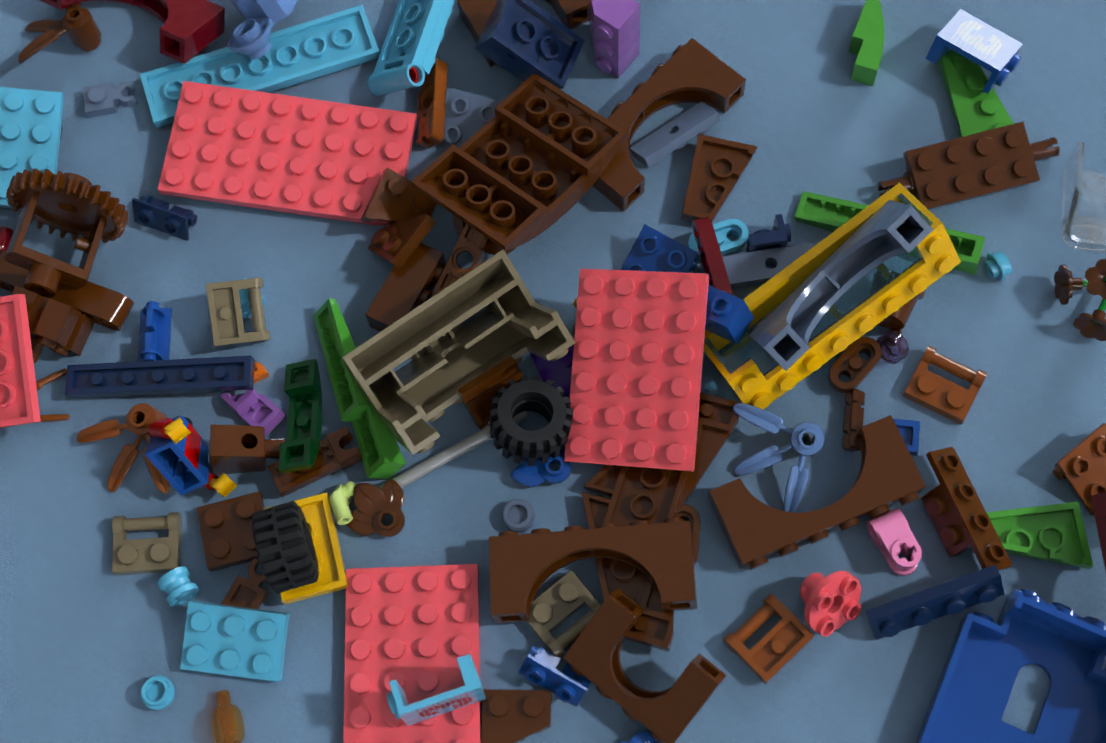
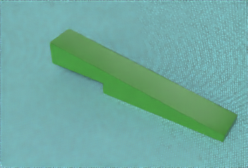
M803 191L794 219L801 223L834 232L869 205ZM945 228L961 260V263L953 269L976 275L984 250L985 237ZM916 247L910 253H904L922 259Z
M329 298L316 311L313 317L341 421L353 423L367 478L390 479L406 462L396 439L346 369L342 357L354 350L356 346L336 299Z

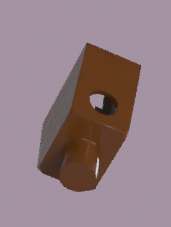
M210 425V457L214 474L265 471L266 458H279L280 443H284L285 439H265V430L262 426Z

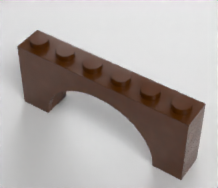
M691 38L685 45H679L674 50L671 58L665 64H659L653 71L652 76L645 83H639L633 90L632 95L625 102H619L607 118L627 131V137L612 161L592 186L624 212L644 193L645 178L635 168L629 154L631 140L640 125L655 112L680 103H700L702 101L708 106L725 113L744 95L746 79L695 39Z
M889 415L860 428L857 433L861 448V466L858 477L846 495L827 507L810 512L781 511L767 506L755 498L747 490L740 478L710 490L708 494L709 501L739 568L749 566L750 570L756 569L768 563L766 557L779 553L780 557L787 556L799 550L797 544L809 540L811 544H815L828 538V531L837 527L843 532L860 524L858 519L869 514L871 519L889 512L888 506L900 502L901 506H905L920 498L918 493L926 485L892 416Z
M668 518L663 523L656 524L639 520L631 522L630 526L618 527L613 523H603L593 529H584L581 526H568L564 528V531L555 532L539 528L532 530L530 534L503 531L498 533V536L489 537L491 616L496 624L530 621V611L534 597L547 578L570 563L589 558L620 560L642 571L657 588L664 611L698 609L692 530L690 521H684L682 518Z

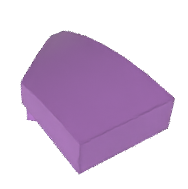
M254 388L253 390H246L245 394L231 396L227 392L220 396L249 426L264 427L265 437L287 417L279 407L265 395H259Z

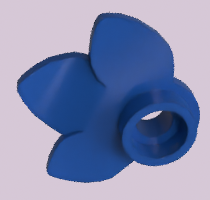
M560 448V454L556 458L549 455L548 462L541 464L540 460H536L535 466H528V461L522 460L521 465H518L512 471L511 477L516 482L529 487H536L545 481L551 484H558L565 481L570 475L571 464L564 461L565 448ZM553 462L561 465L557 471H551L548 467Z

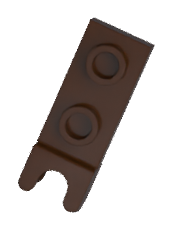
M348 427L326 435L327 438L320 441L317 458L312 468L281 474L278 471L279 461L267 466L282 497L340 469L345 470L362 461V455L358 448L353 447L343 450V447L353 440Z

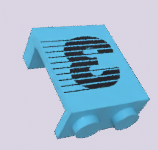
M468 654L457 658L465 683L464 686L410 705L408 704L405 691L396 680L390 681L389 684L392 692L387 693L386 696L392 714H395L397 719L401 718L407 726L486 699L471 655Z

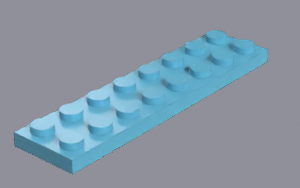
M363 5L271 33L269 39L271 48L266 54L257 59H251L248 55L237 54L228 47L193 57L185 64L177 62L140 74L156 128L174 122L183 81L270 93L378 59L380 52Z

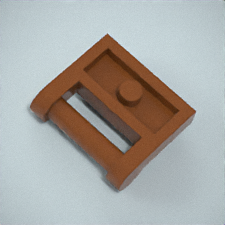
M928 345L903 397L962 425L987 373L980 369L976 372L936 353L937 349ZM929 364L971 383L969 388L966 389L928 371Z
M769 594L763 600L764 605L733 634L728 633L722 639L728 649L736 654L765 685L814 637L772 594ZM773 614L776 615L780 621L749 650L743 643Z

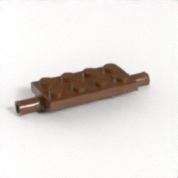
M1019 122L906 151L903 154L907 165L904 175L886 181H879L878 189L879 191L885 190L883 191L884 193L880 194L882 196L900 183L930 210L1035 183L1040 180L1035 161L1056 157L1059 155L1060 150L1059 146L1053 147L1054 144L1058 143L1055 137L1030 144L1024 122Z

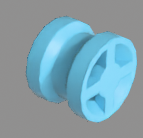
M187 567L175 568L164 574L157 582L160 590L166 592V601L170 607L181 606L192 600L199 593L197 584L189 579L190 572Z

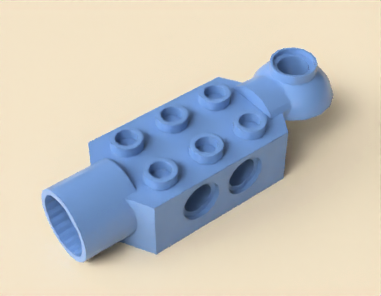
M230 0L245 21L241 22L233 30V34L228 40V48L237 54L248 55L251 59H257L266 54L271 48L269 39L272 28L277 21L288 17L294 11V6L298 0Z

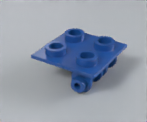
M644 224L620 270L691 273L697 264L695 259L699 253Z

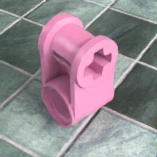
M895 508L866 522L873 542L880 549L892 572L900 576L912 574L922 557V550L901 510ZM900 552L903 556L910 555V561L908 562L906 558L899 559Z

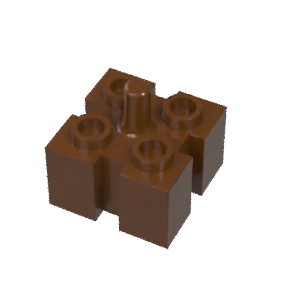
M15 285L11 295L25 294L33 362L37 363L44 346L66 357L69 352L80 356L95 322L82 315L81 312L70 305L51 298L48 299Z

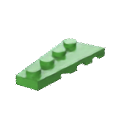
M953 50L947 51L939 60V65L946 91L950 95L953 118H956L958 125V137L1014 124L994 89L988 94L983 92L988 79L980 65Z

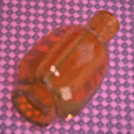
M228 690L219 691L216 693L217 706L211 714L213 743H242L245 738L242 713L238 706L231 703Z

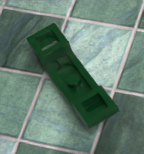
M316 359L286 365L284 391L289 396L286 442L280 443L278 471L281 474L312 468L317 458L322 432V392Z

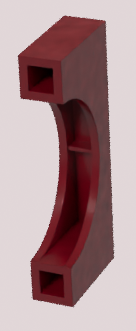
M94 0L40 1L63 10L73 4ZM108 0L131 4L156 16L164 24L159 28L160 53L183 64L187 63L224 33L225 8L208 0Z

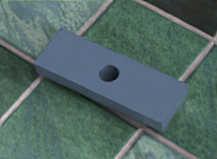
M701 101L630 147L632 156L647 167L660 163L663 157L674 150L683 148L689 140L698 134L709 131L711 126L720 120L718 111Z
M814 243L722 256L730 286L735 288L766 283L815 245ZM766 266H773L774 269H769Z

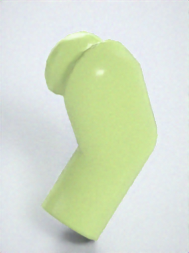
M352 481L347 482L345 485H338L329 497V502L338 525H346L353 520L348 506L351 503V499L354 498L353 492L356 484Z

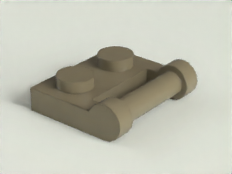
M263 278L206 284L214 346L270 340V331L266 330L261 287H264ZM248 289L254 332L249 333L244 332L239 295V290Z
M170 512L168 516L127 519L124 515L113 517L112 573L114 575L165 573L181 567L182 518L180 512ZM169 530L168 537L127 540V531Z
M571 570L533 601L530 621H527V623L550 652L556 657H560L565 653L564 649L578 638L601 604ZM586 605L590 611L556 639L550 634L571 615Z

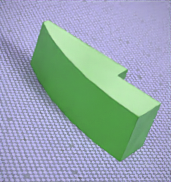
M866 0L848 51L858 55L851 80L873 86L884 46V19L880 0Z

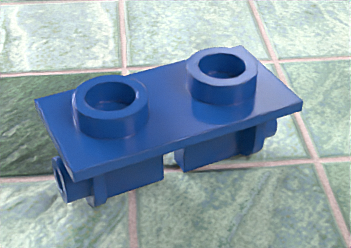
M149 301L141 309L138 361L170 360L172 308H160L158 302Z
M532 646L518 673L525 676L529 682L551 690L560 700L569 702L577 707L591 681L585 676L581 677L574 673L567 662L562 671L556 669L561 658L556 657L541 646L539 649Z

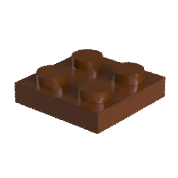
M260 491L196 508L207 568L210 572L251 562L254 558L259 559L253 538L252 518L254 512L264 510L265 508Z

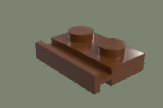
M512 356L457 389L479 429L488 425L487 422L490 421L492 401L494 397H497L498 390L501 387L507 389V382L514 379L517 383L520 381V377L523 376L516 360Z

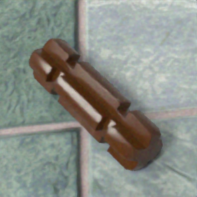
M859 389L847 391L845 395V404H848V407L846 406L844 410L843 433H846V435H843L842 440L843 449L849 452L861 450L857 433L863 427L864 408H861V406L865 404V393Z

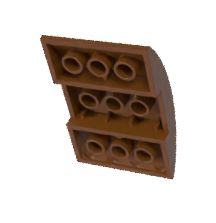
M535 73L494 108L495 116L462 146L458 148L453 144L411 181V185L504 250L518 247L530 241L566 214L600 177L627 137V131Z

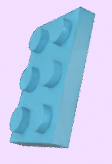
M199 601L188 602L180 669L274 682L281 681L290 613Z

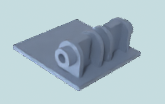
M451 88L445 108L444 139L436 146L446 149L453 144L458 148L462 146L495 116L494 108L502 101Z

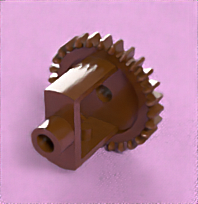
M34 168L32 172L25 169L23 173L17 172L15 176H12L6 197L8 204L12 206V211H18L19 218L5 255V261L28 270L23 287L43 297L50 298L55 296L59 282L77 289L86 286L101 239L103 243H108L109 240L115 241L121 237L125 230L129 217L128 211L125 210L126 206L119 204L120 199L110 197L111 192L99 191L101 186H92L88 179L74 173L63 174L61 171H58L57 175H55L49 169H45L44 173ZM33 220H38V229H41L43 225H49V234H52L55 229H59L61 238H64L67 232L71 233L72 240L75 241L74 248L84 251L79 267L22 246L29 224Z

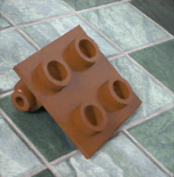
M1106 423L1100 425L1056 462L1055 469L1053 470V474L1059 480L1066 478L1091 515H1094L1091 495L1106 492Z

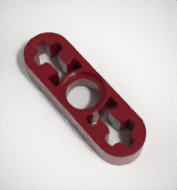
M706 216L692 221V229L705 273L709 275V285L733 295L710 218Z

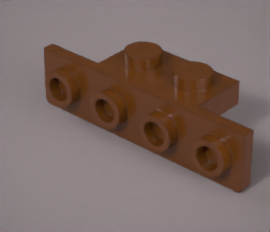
M948 447L927 453L926 456L940 485L921 497V500L949 557L960 555L972 547L982 569L996 565L997 569L1002 571L1011 567L1012 562L955 449Z

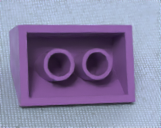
M588 0L589 30L595 64L602 72L606 74L611 73L619 78L639 55L640 4L635 0Z

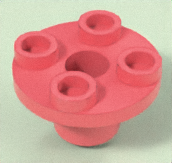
M836 571L826 577L821 573H812L803 580L800 586V597L806 605L804 611L805 621L811 629L823 637L831 635L848 620L856 619L862 610V606L859 603L861 584L850 572Z

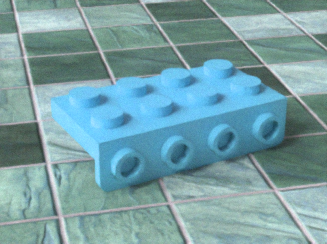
M0 87V207H12L7 202L6 192L12 176H15L17 172L23 173L25 169L32 172L36 168L44 173L45 169H49L53 174L57 175L64 94L62 92Z

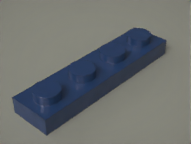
M996 565L865 611L875 640L895 636L903 630L917 625H926L934 619L948 614L960 613L965 608L982 602H991L997 597L1005 595L1001 574Z

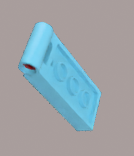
M399 0L374 72L368 79V87L374 95L382 96L423 84L425 75H429L431 67L435 63V56L439 44L444 37V30L448 18L452 14V6L455 0Z

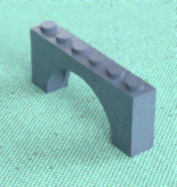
M888 200L748 336L774 362L787 371L810 349L809 339L814 328L830 307L851 286L886 260L899 254L910 253L933 231L932 227L911 205Z

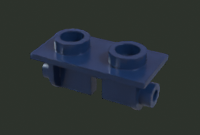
M151 195L141 196L140 199L132 198L134 222L186 241L189 240L188 227L194 226L197 222V215L192 210L176 205L168 210L169 203L153 198Z

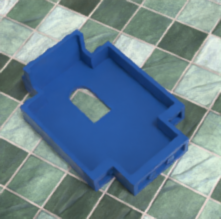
M1014 589L1007 596L997 624L993 623L992 617L984 613L974 612L972 614L968 612L961 619L916 743H1106V668L1105 670L1102 669L1106 657L1105 623L1094 617L1086 616L1083 618L1078 616L1070 607L1064 604L1047 603L1039 598L1038 594L1027 589ZM1031 664L1044 669L1050 681L1049 690L1033 734L1001 721L1019 670L1023 666Z

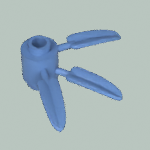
M735 404L733 410L738 416L773 434L778 433L779 430L788 433L790 443L780 448L778 445L773 444L751 455L735 467L734 473L743 476L765 469L783 460L782 453L793 448L796 452L800 453L798 465H793L790 469L783 511L795 512L801 501L809 470L804 467L806 455H813L823 447L825 437L822 429L811 422H801L790 428L782 424L783 419L780 416L748 404ZM807 432L814 436V441L810 445H805L802 442V436Z

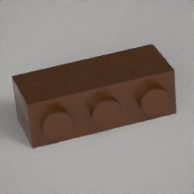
M420 243L400 269L393 267L365 314L371 328L381 332L432 297V290L446 266L443 252Z

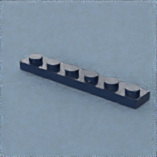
M250 355L68 365L65 395L70 399L253 390L255 360Z

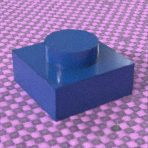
M893 419L910 455L917 456L919 451L920 421Z

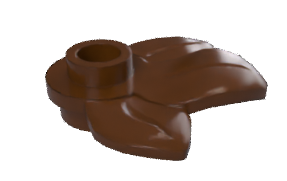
M393 479L387 481L382 489L369 483H358L355 485L353 497L357 510L351 513L353 520L346 525L354 532L363 536L376 532L384 537H393L399 534L405 525V516L401 510L405 497L400 485ZM391 514L394 519L393 523L389 526H384V516Z

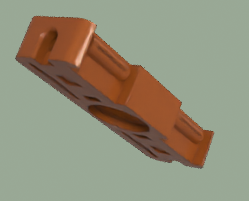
M436 58L434 65L431 67L429 75H425L421 91L418 92L417 118L419 119L418 140L415 143L427 149L441 143L444 139L448 65Z
M465 224L432 292V297L482 263L486 255L483 249L487 243V237L468 224ZM463 252H470L473 256V263L469 268L462 269L458 264V258Z

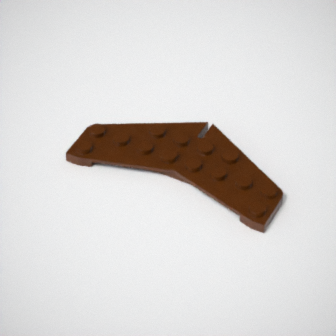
M700 392L694 472L605 465L584 485V489L609 496L611 500L582 492L589 529L597 528V525L603 523H613L618 527L630 526L631 522L639 520L656 524L663 523L668 518H676L678 511L685 504L738 424L740 416L734 412L733 406L741 402ZM595 558L603 600L605 601L609 594L619 588L645 609L624 639L669 652L674 637V611L663 610L660 594L653 582L642 571L628 563L611 558Z

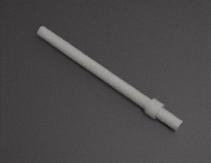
M526 411L517 414L513 421L519 424L529 417ZM490 421L487 422L489 426L396 476L393 480L403 488L490 440ZM384 484L378 486V488L382 489Z

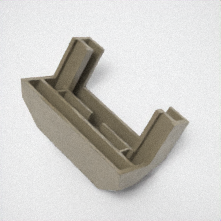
M503 249L342 358L346 369L394 438L414 455L429 450L435 444L434 440L440 437L437 430L426 422H433L439 419L445 413L444 409L453 403L459 404L463 402L457 389L510 356L516 360L517 364L522 361L521 356L527 352H531L547 361L558 360L568 353V348L575 344V341L556 310L534 301ZM484 307L486 308V311L475 317L467 324L463 325V321H465L466 319H468ZM410 357L412 358L411 362L394 372L393 369Z

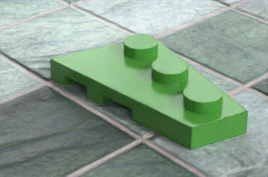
M1079 502L986 512L1007 553L1091 569L1094 566Z

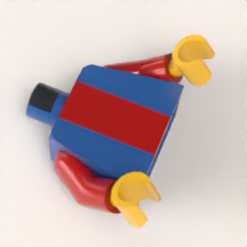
M178 416L174 419L163 418L149 426L151 438L146 448L145 456L180 495H184L202 486L209 490H216L225 498L237 487L224 472L219 477L209 472L208 446L193 428V423L189 418L184 416Z

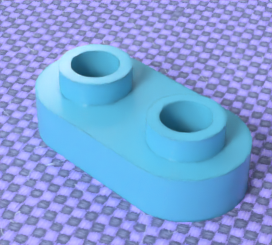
M727 219L713 224L722 256L744 248L748 240V228L742 221ZM692 233L689 237L688 247L699 253L694 233ZM734 235L737 237V240L731 241L727 237ZM700 254L696 257L698 261H701Z

